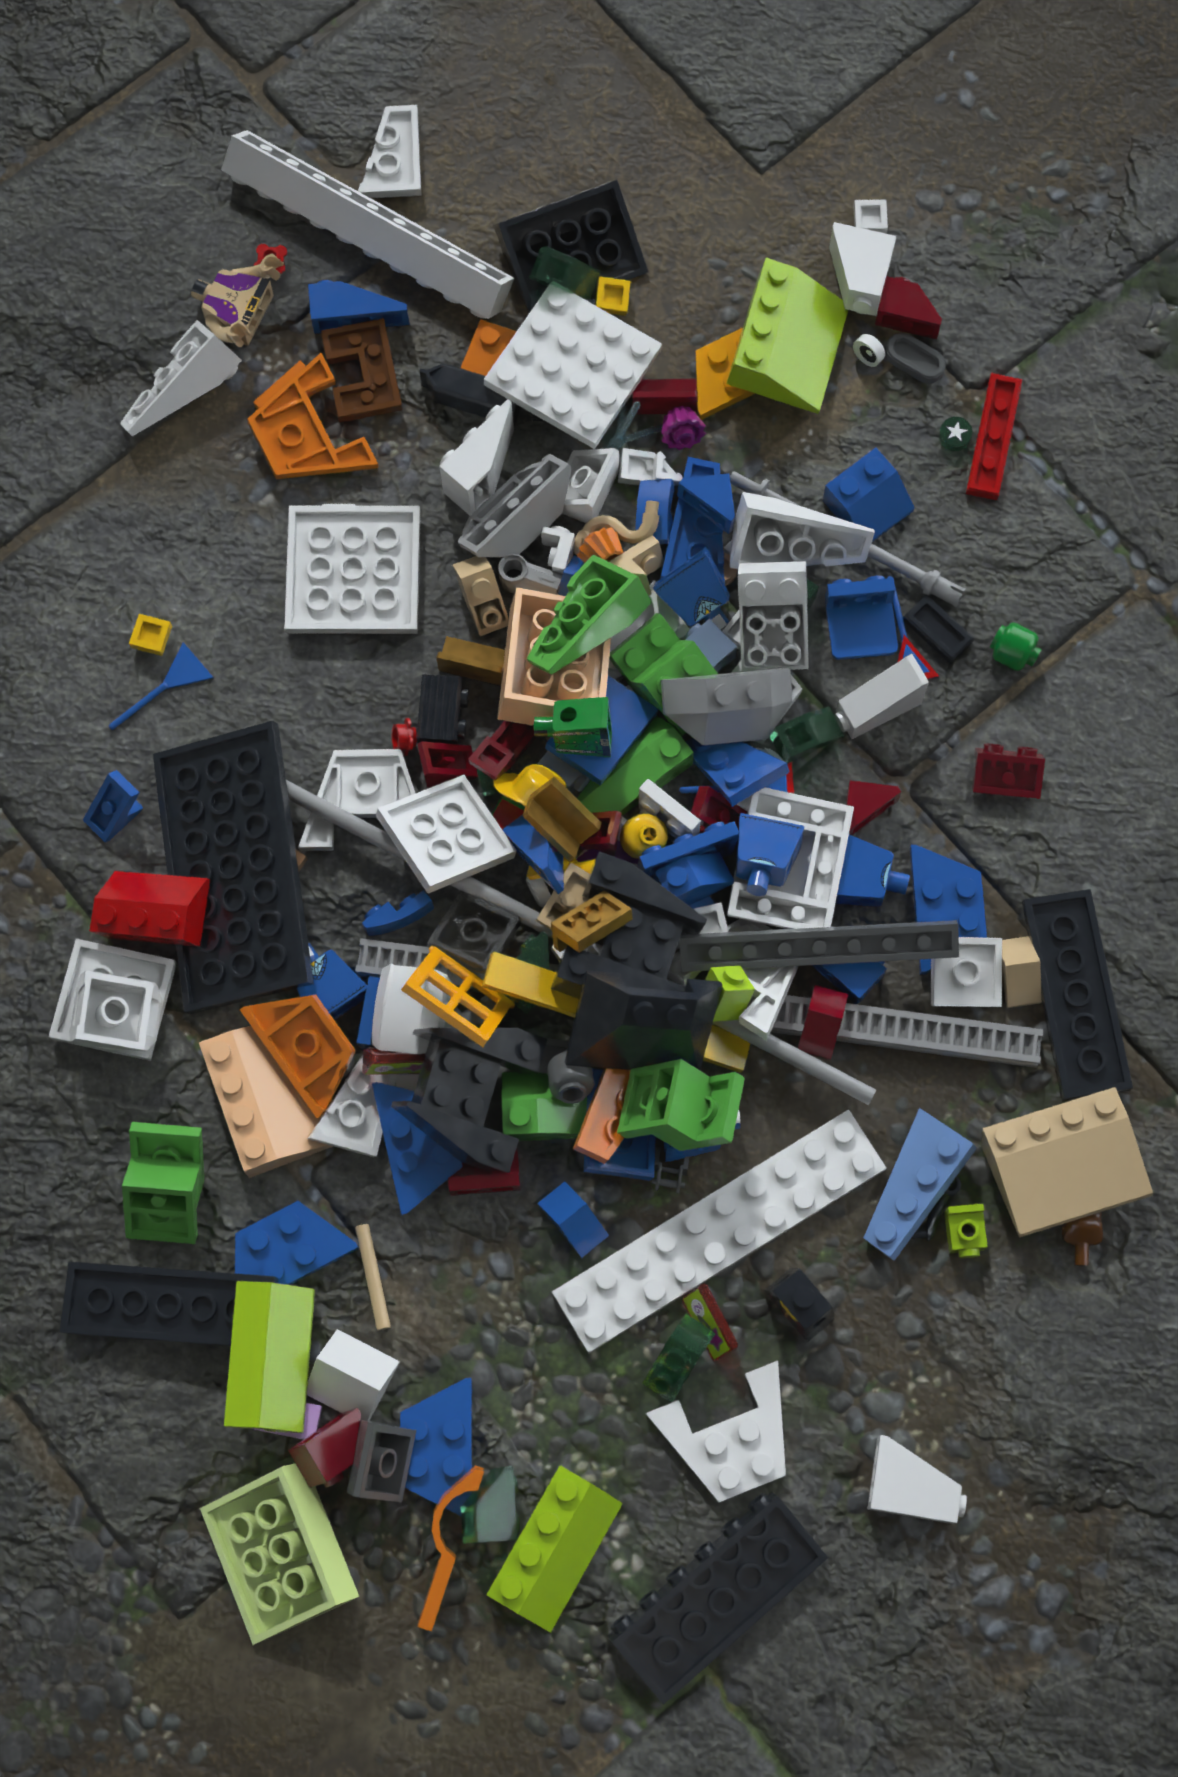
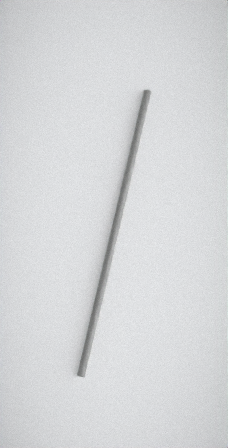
M286 780L288 798L291 802L406 862L387 832ZM467 877L450 884L553 939L552 930L536 921L540 913L472 877ZM598 943L592 944L599 954L602 945ZM739 1020L713 1022V1024L867 1105L870 1104L876 1092V1089L771 1034L767 1041L739 1024Z

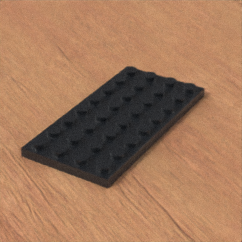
M269 721L154 753L153 761L167 875L210 879L200 947L176 944L184 1012L194 1014L314 984L278 723Z

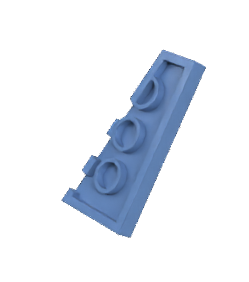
M919 1108L864 1235V1239L894 1261L977 1147Z

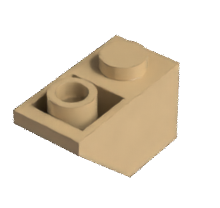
M475 556L453 564L462 595L479 635L483 636L508 626L509 618L492 566L486 557Z

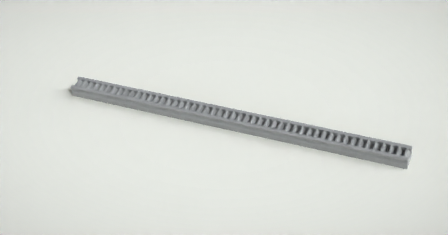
M361 938L358 964L356 965L355 972H357L358 977L369 978L371 976L380 978L382 968L391 963L398 966L419 967L430 953L429 947ZM440 949L484 980L490 955ZM521 960L554 972L558 968V964ZM440 963L435 967L436 970L447 974L450 981L458 988L464 981ZM472 986L468 990V992L481 993ZM786 995L771 1032L801 1036L811 998ZM754 996L751 997L750 1002H749L747 1008H748V1007L752 1004V1002L756 999ZM846 1003L836 1041L1037 1068L1041 1060V1038L1043 1037L1044 1029Z

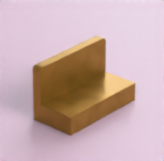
M446 636L443 650L438 652L436 657L439 671L501 686L505 650Z
M555 777L551 778L530 795L523 813V817L568 861L576 857L580 844L599 831L601 822Z

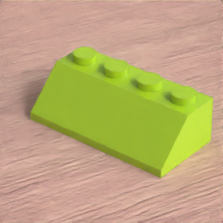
M560 1465L490 1587L487 1596L551 1633L623 1503Z

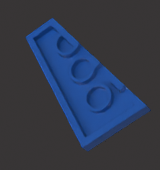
M688 457L683 478L719 475L720 463ZM681 498L678 499L661 578L707 547L725 584L723 530Z

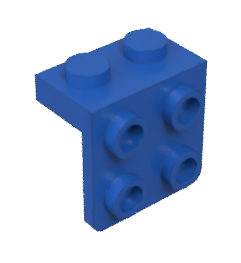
M871 576L865 579V581L852 582L850 579H839L832 584H827L825 606L831 654L834 659L843 660L893 655L897 652L898 642L892 605L895 594L894 578L885 579L883 576Z

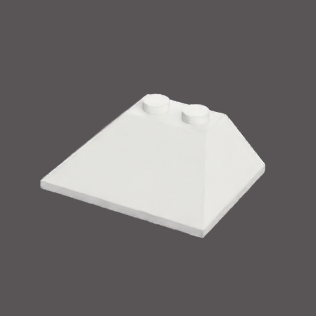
M765 787L751 796L747 814L803 825L802 846L785 884L781 887L768 885L767 893L764 896H754L748 893L746 890L748 880L739 879L736 876L735 868L733 877L735 882L731 887L727 916L784 929L831 927L854 807Z

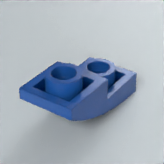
M672 478L642 480L639 486L636 530L642 524L646 501L659 502V523L653 536L660 544H669L673 524L670 510L675 487Z
M423 890L418 895L413 893L406 897L400 903L399 907L401 909L398 911L389 902L382 907L381 905H376L364 916L366 919L362 922L364 931L368 936L381 935L414 923L434 909L431 898Z

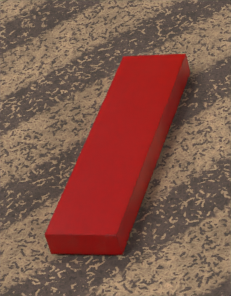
M994 373L990 374L965 494L998 500L1023 379Z

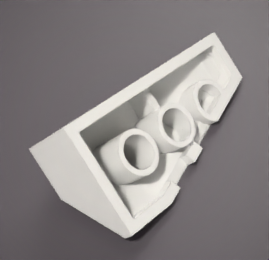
M197 320L170 351L174 358L165 368L159 367L154 374L153 388L145 390L140 394L120 424L129 434L134 436L219 386L224 380L230 379L238 370V364L242 360Z
M742 492L733 526L729 565L730 568L738 569L741 563L806 561V566L819 564L835 566L866 562L875 531L874 529L776 498Z

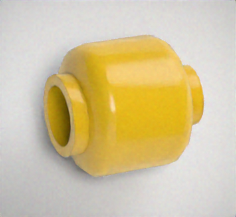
M639 814L625 822L620 832L622 848L628 855L639 859L642 856V852L650 847L660 845L661 848H664L668 839L667 828L663 821L651 814Z

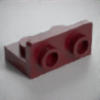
M984 743L983 748H975L974 755L976 760L972 791L976 793L1040 799L1045 758L1042 754H1037L1038 749L1020 746L1017 747L1016 752L1006 751L1004 746L1000 744Z

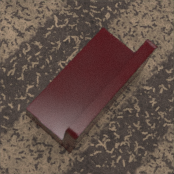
M642 379L632 393L633 414H668L669 410L682 405L690 407L697 414V379Z
M516 1149L509 1173H491L462 1163L463 1167L454 1175L448 1177L451 1196L521 1190L518 1151Z

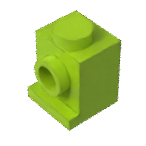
M983 1204L950 1206L944 1211L949 1253H958L959 1258L979 1257L980 1251H984L988 1247ZM970 1225L974 1229V1235L971 1237L965 1236L962 1233V1226Z

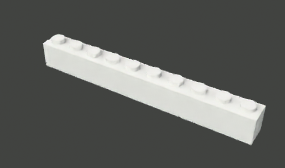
M248 130L231 136L221 171L229 174L234 182L256 189L261 197L270 200L274 199L283 204V208L286 211L308 218L313 226L335 233L340 241L362 248L363 253L375 259L380 258L390 264L389 266L392 270L414 277L419 285L441 292L446 300L468 307L470 312L479 318L489 319L502 311L514 280L512 276Z

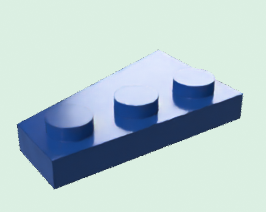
M693 737L685 741L694 752V764L732 807L790 772L786 762L743 742L701 745Z
M734 821L725 825L723 822L714 823L708 826L704 833L693 836L691 833L685 834L675 839L672 845L664 848L656 845L642 852V856L639 857L637 867L648 876L653 877L656 876V870L685 856L720 852L722 858L733 854L738 840L739 830Z

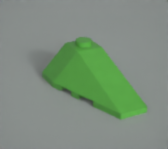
M656 716L601 786L590 780L577 799L591 813L619 811L623 816L639 804V788L647 779L651 780L659 788L663 787L693 765L694 752L672 725Z

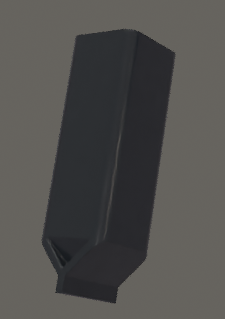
M445 363L428 370L420 368L421 386L428 388L435 403L486 418L493 407L496 405L501 406L507 400V398L484 386L485 375ZM511 401L513 425L515 426L521 406Z

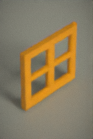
M430 946V953L404 984L401 991L478 1045L484 1047L509 1008L513 1009L515 1007L514 1001L502 993L482 987L483 980L437 947ZM439 963L464 980L459 988L434 971ZM425 980L451 997L446 1005L421 988ZM471 986L496 1003L492 1010L467 994ZM459 1003L484 1020L480 1028L454 1011Z

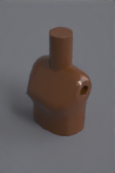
M1101 1212L1064 1223L1062 1226V1239L1067 1243L1075 1245V1266H1089V1246L1097 1245L1103 1239Z

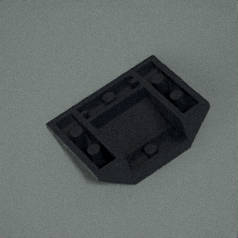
M586 970L564 1062L566 1065L631 1070L682 1059L700 1070L723 985L720 981L687 979L684 992L626 987L621 973Z

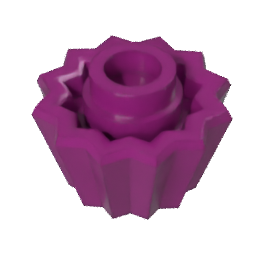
M683 405L674 407L664 416L661 433L663 435L662 442L668 444V448H677L678 450L691 448L694 444L700 443L701 438L706 435L704 431L706 425L690 407H684Z

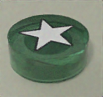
M950 417L941 425L939 431L940 443L951 451L963 450L971 441L972 427L962 417Z

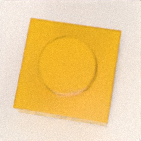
M599 277L595 306L609 314L626 316L631 281Z
M139 614L129 641L130 647L163 656L172 629L171 622Z

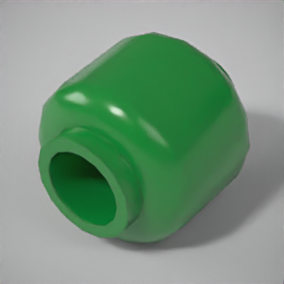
M1015 622L1008 624L1007 627L1001 625L989 647L993 649V659L1014 671H1021L1026 664L1032 667L1042 650L1036 647L1039 641L1038 635Z

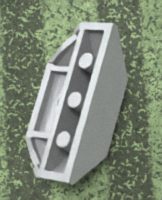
M549 454L542 458V462L531 464L514 474L467 519L462 536L458 540L459 545L478 557H504L508 554L519 555L541 534L543 527H550L562 514L572 469L571 466L565 461Z
M790 668L661 680L663 714L670 720H673L701 745L768 739L792 703Z

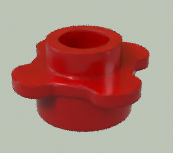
M260 244L256 248L258 259L254 266L261 264L267 255L274 254L284 263L283 266L277 267L276 270L280 274L284 273L286 269L284 257L288 253L286 247L283 245L268 247L266 244Z
M405 718L404 724H394L392 727L391 740L393 749H401L403 756H408V751L412 750L417 744V731L415 727H411L410 718Z

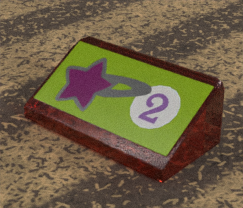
M377 1048L363 1050L362 1072L364 1075L420 1074L426 1053L410 1054L381 1051Z
M704 1283L685 1295L682 1302L711 1358L717 1361L736 1351L738 1343L708 1285Z

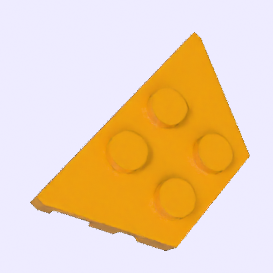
M743 327L696 350L697 415L701 420L755 394L726 384Z

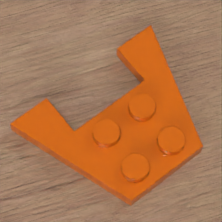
M322 353L316 356L247 419L248 425L276 479L378 468V462L365 437L335 449L309 399V396L335 385V378Z

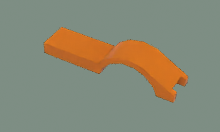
M475 1465L441 1496L434 1509L432 1534L436 1548L440 1552V1557L418 1620L419 1628L432 1632L456 1559V1554L446 1546L440 1534V1519L443 1510L456 1496L467 1491H478L484 1474V1468Z

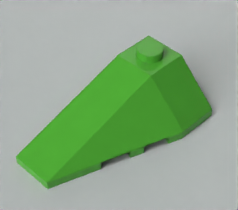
M592 555L571 577L567 584L569 591L564 601L556 604L554 608L556 615L551 624L544 627L527 657L528 662L552 675L629 627L652 603L637 575L598 556Z
M502 1072L503 1134L517 1138L519 1141L574 1139L578 1137L586 1116L587 1097L578 1103H565L551 1094L547 1074Z

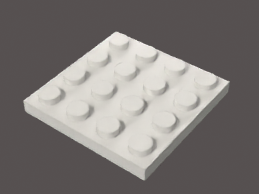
M551 281L484 378V386L595 449L660 353L662 343Z
M289 506L285 632L418 634L420 506Z

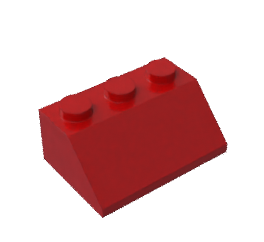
M114 871L94 898L89 931L108 939L200 947L210 879Z

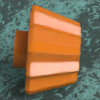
M603 527L599 531L592 532L585 538L584 544L579 547L580 552L577 556L584 563L592 555L608 562L623 553L617 532L612 527L608 529Z

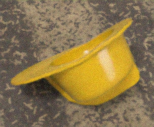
M539 764L526 766L520 774L504 773L497 780H493L494 787L499 793L525 807L530 795L553 777L566 787L565 781L558 773Z

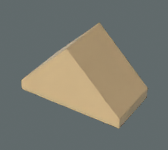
M1029 936L1002 940V986L1007 1008L1040 1004L1042 1002L1040 959Z

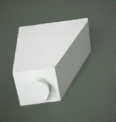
M834 222L829 249L845 309L860 314L877 316L896 236Z
M913 654L903 658L838 701L834 717L842 732L847 731L851 739H854L922 704L929 681Z
M883 1435L877 1437L868 1510L950 1524L957 1523L958 1517H964L967 1497L966 1495H961V1485L890 1437Z

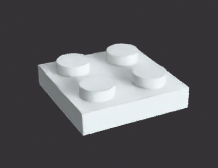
M647 779L639 788L640 814L655 815L662 820L667 828L668 838L672 842L685 834L691 833L693 836L699 834L701 820L651 780Z
M959 937V957L931 959V1006L1002 1007V938Z

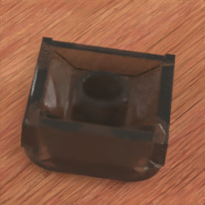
M461 890L429 938L427 946L437 947L474 974H485L490 955L493 952L502 954L503 951L508 950L515 943L516 931L521 925V917Z

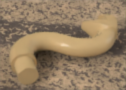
M646 501L642 524L635 531L628 530L618 519L612 516L600 515L592 518L577 533L574 542V554L578 555L580 552L579 547L584 544V540L589 534L603 527L606 529L612 527L617 532L618 538L626 543L636 544L653 535L657 529L660 517L658 515L659 502Z

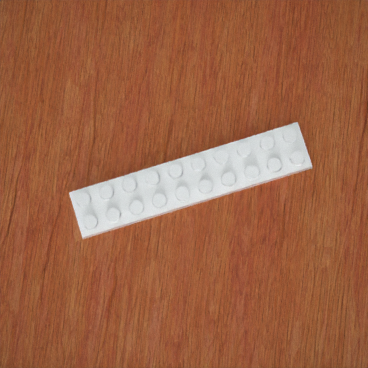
M847 1110L552 1291V1294L587 1352L591 1353L884 1172L887 1168L851 1112Z

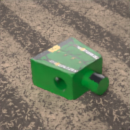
M609 698L557 700L554 702L553 717H534V737H553L555 749L558 753L611 757L612 721Z

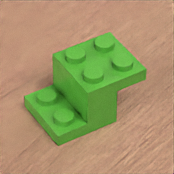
M656 613L612 650L609 656L611 662L633 691L659 709L662 714L661 680L718 674L696 643L691 640H680L660 613ZM664 715V717L667 719L670 725H672L681 736H683L686 733L673 720H670L666 715Z
M682 1059L631 1069L617 1133L626 1139L652 1134L679 1151L732 1143L745 1077L737 1072L709 1077Z
M132 1122L129 1130L131 1159L122 1184L126 1238L195 1244L198 1236L196 1208L204 1184L202 1128Z

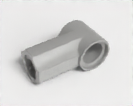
M518 554L504 556L498 566L500 584L509 593H515L517 587L558 595L562 574L528 563ZM513 569L521 572V575L515 578H510L505 574Z

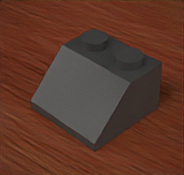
M361 1420L354 1462L349 1471L347 1493L360 1498L402 1503L416 1430Z

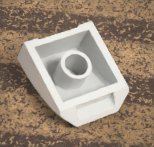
M391 963L382 968L372 1026V1045L378 1050L423 1054L427 1051L429 1040L412 1035L414 1029L444 1028L445 1021L401 991L404 984L418 967L398 966ZM434 969V971L450 981L447 974ZM427 980L421 986L422 989L445 1005L451 999L450 996Z
M92 971L83 972L80 975L76 988L69 1031L70 1043L122 1050L147 1051L157 1041L162 998L157 984Z

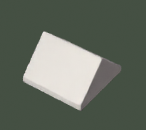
M615 448L573 450L567 462L572 469L562 514L584 523L598 516L619 472V451Z
M337 1329L316 1358L307 1382V1395L340 1413L358 1408L361 1412L360 1423L361 1420L370 1421L400 1361Z

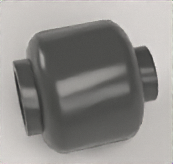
M563 1051L549 1061L547 1067L549 1089L551 1094L562 1102L578 1103L593 1090L592 1067L566 1065L564 1061L567 1051Z

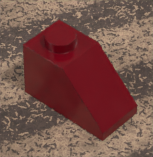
M886 276L875 325L937 339L942 318L919 284L911 282L904 277L892 278Z
M358 1408L341 1413L288 1450L310 1488L324 1484L326 1488L334 1485L345 1477L342 1471L353 1464L361 1419V1412Z

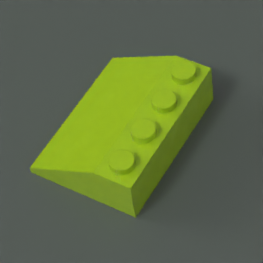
M765 258L755 285L726 384L819 414L848 313L843 300L798 268Z

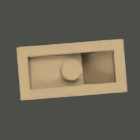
M651 535L609 562L637 575L649 596L652 593L647 575L663 566L664 558L659 541Z
M570 863L564 873V890L559 894L553 891L536 921L551 930V922L589 900V898L582 896L589 873Z

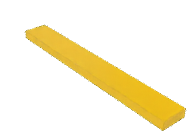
M493 952L490 955L482 987L574 1018L579 1003L578 998L551 989L556 972L497 952ZM712 1025L703 1061L740 1073L744 1071L750 1043L720 1027Z

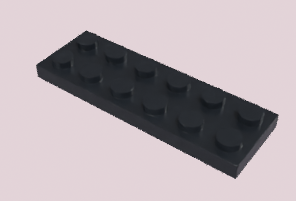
M1091 889L1024 899L1022 906L1028 936L1040 959L1041 999L1062 1101L1082 1098L1114 1087L1118 1093L1131 1091L1133 1085Z
M69 1261L60 1333L231 1346L237 1281L278 1283V1278L275 1276Z

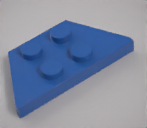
M911 845L910 862L915 922L957 920L959 937L987 938L981 872L918 845ZM919 959L920 975H925L931 971V959Z
M374 1082L372 1083V1088L401 1215L412 1210L463 1166L462 1162L391 1107L393 1101H412L413 1090Z
M296 1201L235 1233V1274L275 1276L278 1278V1284L292 1285L355 1252L359 1247L355 1241L304 1204Z
M465 1378L400 1412V1427L416 1430L405 1488L438 1504L441 1496L472 1469V1378ZM472 1491L456 1496L445 1508L466 1519H472Z

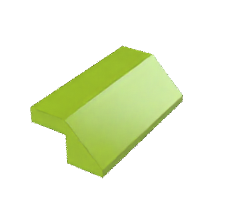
M237 1281L224 1417L225 1427L264 1429L268 1432L304 1433L315 1289L272 1282Z

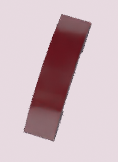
M504 721L491 737L487 736L470 756L468 763L492 779L497 780L522 756L537 738L534 737V725Z

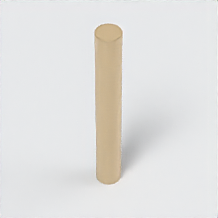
M369 1224L359 1225L355 1229L377 1330L388 1329L391 1325Z

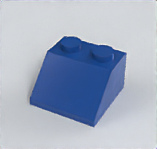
M874 448L825 485L823 502L839 519L874 529L875 533L872 542L915 509L897 470L877 448Z

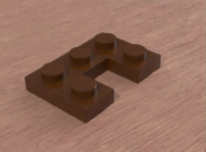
M384 318L321 330L328 365L359 359L364 382L332 388L339 423L403 410Z

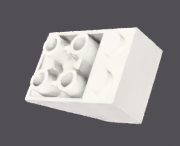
M509 399L501 406L496 405L487 414L486 421L478 428H472L465 435L463 443L455 451H448L440 462L439 468L443 493L470 516L495 493L514 431L512 404Z
M806 561L739 564L738 596L741 671L790 668V670L808 669Z

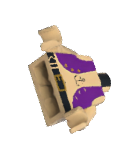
M274 254L267 255L261 264L232 269L231 271L220 270L213 284L199 279L194 283L191 297L203 302L202 311L206 320V326L222 342L235 343L238 347H242L244 344L249 346L274 296L268 278L271 277L274 280H278L280 273L276 268L284 265Z

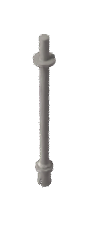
M735 471L730 476L731 484L747 493L772 497L798 505L769 490L770 481L767 479L758 484ZM871 543L868 557L916 581L924 589V594L929 596L931 593L952 604L954 607L958 606L966 588H962L941 577V572L937 570L925 572Z

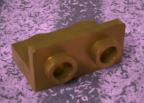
M602 891L551 922L554 948L561 952L569 945L577 952H581L633 920L632 909L606 891Z

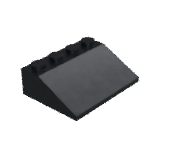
M618 180L605 183L493 225L503 255L528 313L531 312V299H540L551 281L580 297H584L596 292L599 277L629 280L649 272Z

